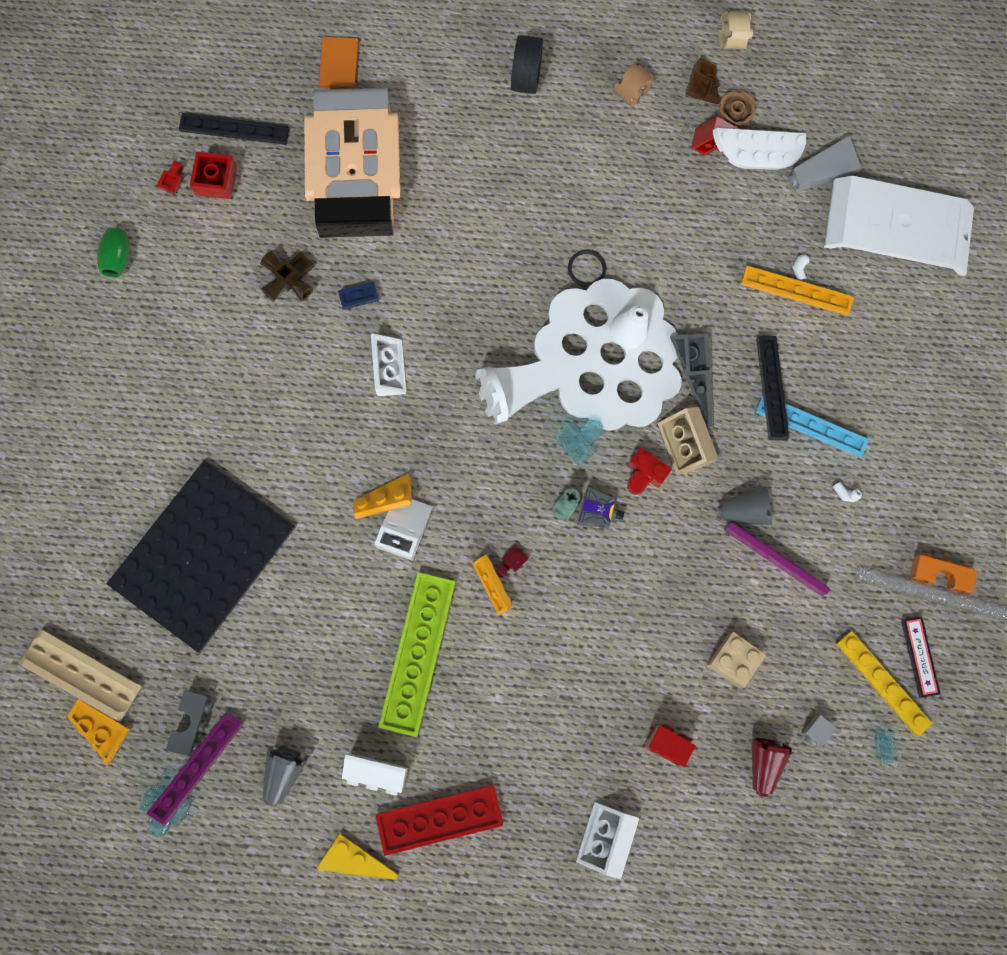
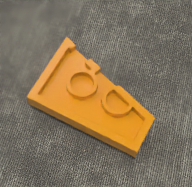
M409 473L354 500V515L356 519L412 505L411 477Z
M80 699L77 700L67 716L81 735H84L94 751H97L106 765L111 763L131 730L129 727Z

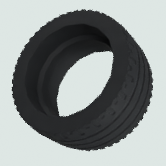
M527 35L517 36L511 74L512 91L536 94L543 52L542 38Z

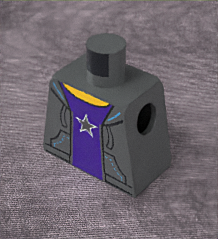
M587 487L577 525L608 528L611 520L622 522L625 511L614 509L615 498Z

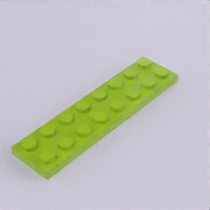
M417 573L378 728L418 737L456 581Z

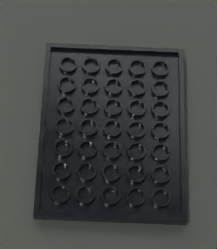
M203 460L106 584L196 652L201 653L296 526Z

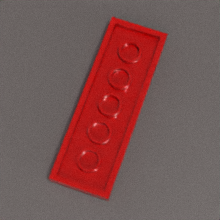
M494 785L375 814L384 856L504 826Z

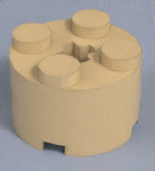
M728 11L722 13L719 23H722V29H718L719 46L723 47L722 49H746L748 39H752L753 28H750L751 12Z

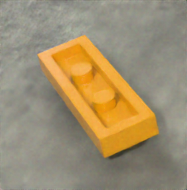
M484 555L472 563L498 616L513 608L511 599L506 594L502 581L497 576L493 563L489 560L488 556Z

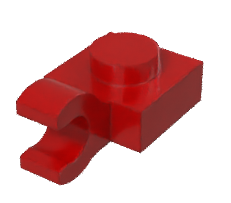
M174 160L170 171H163L156 185L158 189L173 195L176 194L182 181L179 175H181L184 169L180 162Z

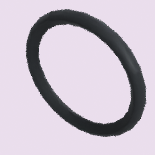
M583 250L571 257L568 263V273L576 284L590 287L594 282L583 283L574 277L571 268L573 261L582 254L596 256L603 268L601 276L596 281L603 279L606 275V264L598 253L591 250Z

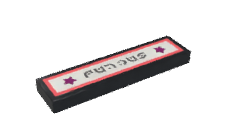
M922 616L901 620L919 698L941 695Z

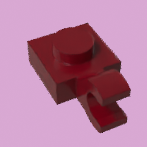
M514 545L502 557L501 560L505 564L497 570V574L503 578L511 569L516 573L529 557Z

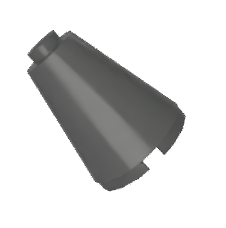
M767 486L722 501V506H718L719 517H723L724 521L772 525Z
M270 746L266 755L262 798L266 804L277 806V804L283 802L306 765L307 757L301 758V753L291 748L279 746L277 750L273 749L274 746Z

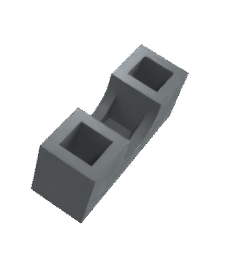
M187 690L183 691L178 710L186 712L190 716L191 723L189 728L183 732L179 730L171 731L166 751L185 756L193 755L201 744V741H198L200 733H203L206 728L207 722L204 720L206 713H209L212 708L211 696Z

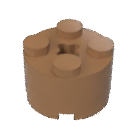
M637 62L623 74L621 84L617 82L613 91L633 108L640 100L639 97L649 92L655 79Z
M731 91L722 98L716 117L723 118L726 122L738 126L741 130H747L755 115V101L746 92L741 91L738 93Z

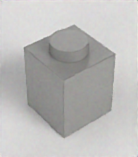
M815 715L801 734L805 736L804 740L812 747L815 745L822 747L836 730V727L822 715Z

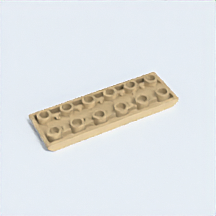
M40 629L19 663L31 672L119 722L123 720L142 688L140 684L44 629Z

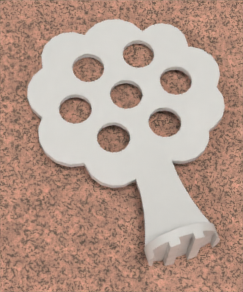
M614 279L596 281L587 291L574 288L566 289L557 294L549 307L548 318L550 324L541 328L535 337L534 350L539 362L505 368H491L487 366L476 370L475 378H480L481 381L480 399L487 402L485 410L487 416L494 417L495 425L507 421L509 417L526 404L559 389V400L562 407L569 414L578 418H588L601 429L616 430L624 425L643 427L654 422L661 413L662 402L674 398L679 393L682 382L679 371L672 365L678 357L670 336H676L678 333L672 325L663 320L664 307L660 298L651 290L644 288L629 289L622 282ZM590 305L602 307L607 313V322L599 327L591 326L584 319L583 313L585 308ZM634 306L644 307L648 312V328L645 341L635 349H624L622 347L625 355L623 362L616 365L605 362L601 357L600 350L604 344L614 343L610 335V327L613 320ZM574 333L583 337L587 346L586 351L578 356L569 355L562 347L564 336ZM646 351L656 353L662 362L661 370L653 374L644 372L638 364V357L641 353ZM585 372L597 373L603 380V390L594 395L585 393L579 385L580 376ZM630 380L638 384L641 389V398L635 403H627L621 400L617 393V387L620 382Z

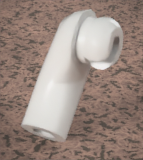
M807 255L798 256L792 267L799 281L807 279L803 270L806 264L810 262Z
M841 481L833 486L843 501L857 502L862 497L860 490H846Z

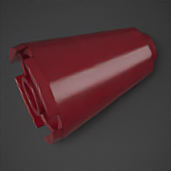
M759 737L752 738V788L756 791L757 795L768 797V794H773L792 754L793 748L782 743L781 747L775 740Z

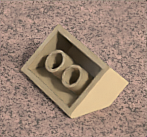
M699 407L685 408L657 423L677 475L705 467L719 460Z

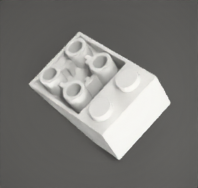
M411 499L412 505L388 511L374 545L378 549L413 561L433 506Z

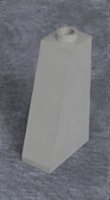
M850 136L793 169L789 182L794 187L795 192L833 183V180L836 178L858 175L862 168Z

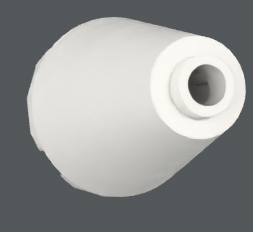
M634 306L617 316L610 327V335L614 343L619 344L624 349H635L641 346L647 337V310L642 306Z

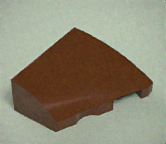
M700 58L694 64L685 94L699 100L720 104L722 97L718 95L719 80L716 77V65Z

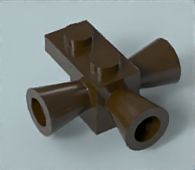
M274 251L264 255L260 264L269 269L275 278L260 288L268 299L274 302L283 288L288 292L292 289L300 301L306 300L311 295L313 287L301 281L314 267V264L300 252L290 262L286 259L281 262Z

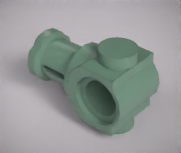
M566 489L554 505L552 510L558 519L568 521L580 505V495L576 489Z

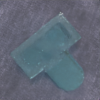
M591 420L581 428L573 422L565 426L554 437L577 466H579L598 452L592 443L602 435L604 428L602 423L597 420Z
M157 783L147 789L140 809L148 812L166 787ZM187 797L164 827L151 819L148 825L149 833L155 837H160L169 830L171 823L177 825L186 819L193 799Z

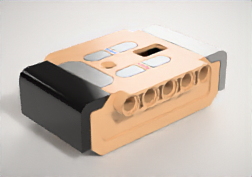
M388 88L314 90V115L304 117L306 201L315 202V225L319 237L394 236L393 199L400 198L399 120L398 113H391Z

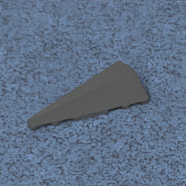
M711 334L670 336L706 427H714Z

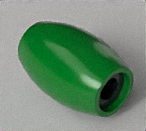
M108 228L101 237L98 246L97 263L99 272L102 275L117 278L122 275L128 262L129 240L124 230Z

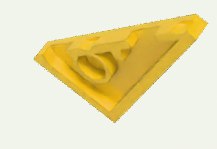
M341 833L317 867L318 870L393 880H396L399 875Z

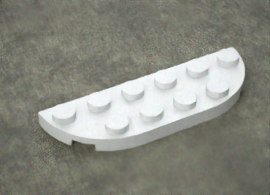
M724 128L713 130L714 140L719 151H723L731 164L746 169L780 170L789 167L801 157L806 144V133Z

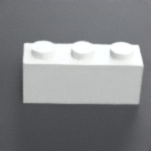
M346 754L342 779H346V783L358 786V783L366 784L367 789L377 791L379 787L386 789L385 793L397 795L398 792H403L409 767L359 755Z
M594 802L576 862L604 875L621 879L639 818Z

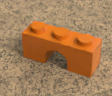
M921 553V555L913 558L909 579L924 584H931L935 582L937 573L941 572L948 579L947 590L967 595L974 592L978 570L971 569V566L967 564L956 565L949 559L940 558L938 560L934 559L933 555Z

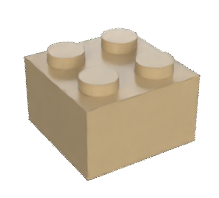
M731 632L728 633L707 666L741 689L746 687L766 654L736 633Z

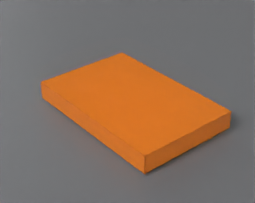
M323 37L319 88L355 89L359 45L357 38Z

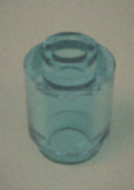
M876 734V759H881V763H894L893 759H897L896 739H893V734Z

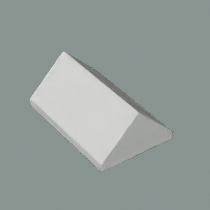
M374 333L371 334L374 383L377 396L406 394L402 340Z

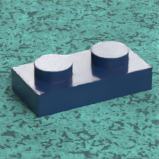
M374 281L338 290L343 310L379 301Z

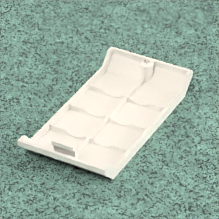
M857 176L836 178L833 180L824 247L830 249L848 247L951 268L958 275L965 276L967 274L974 207L968 199Z

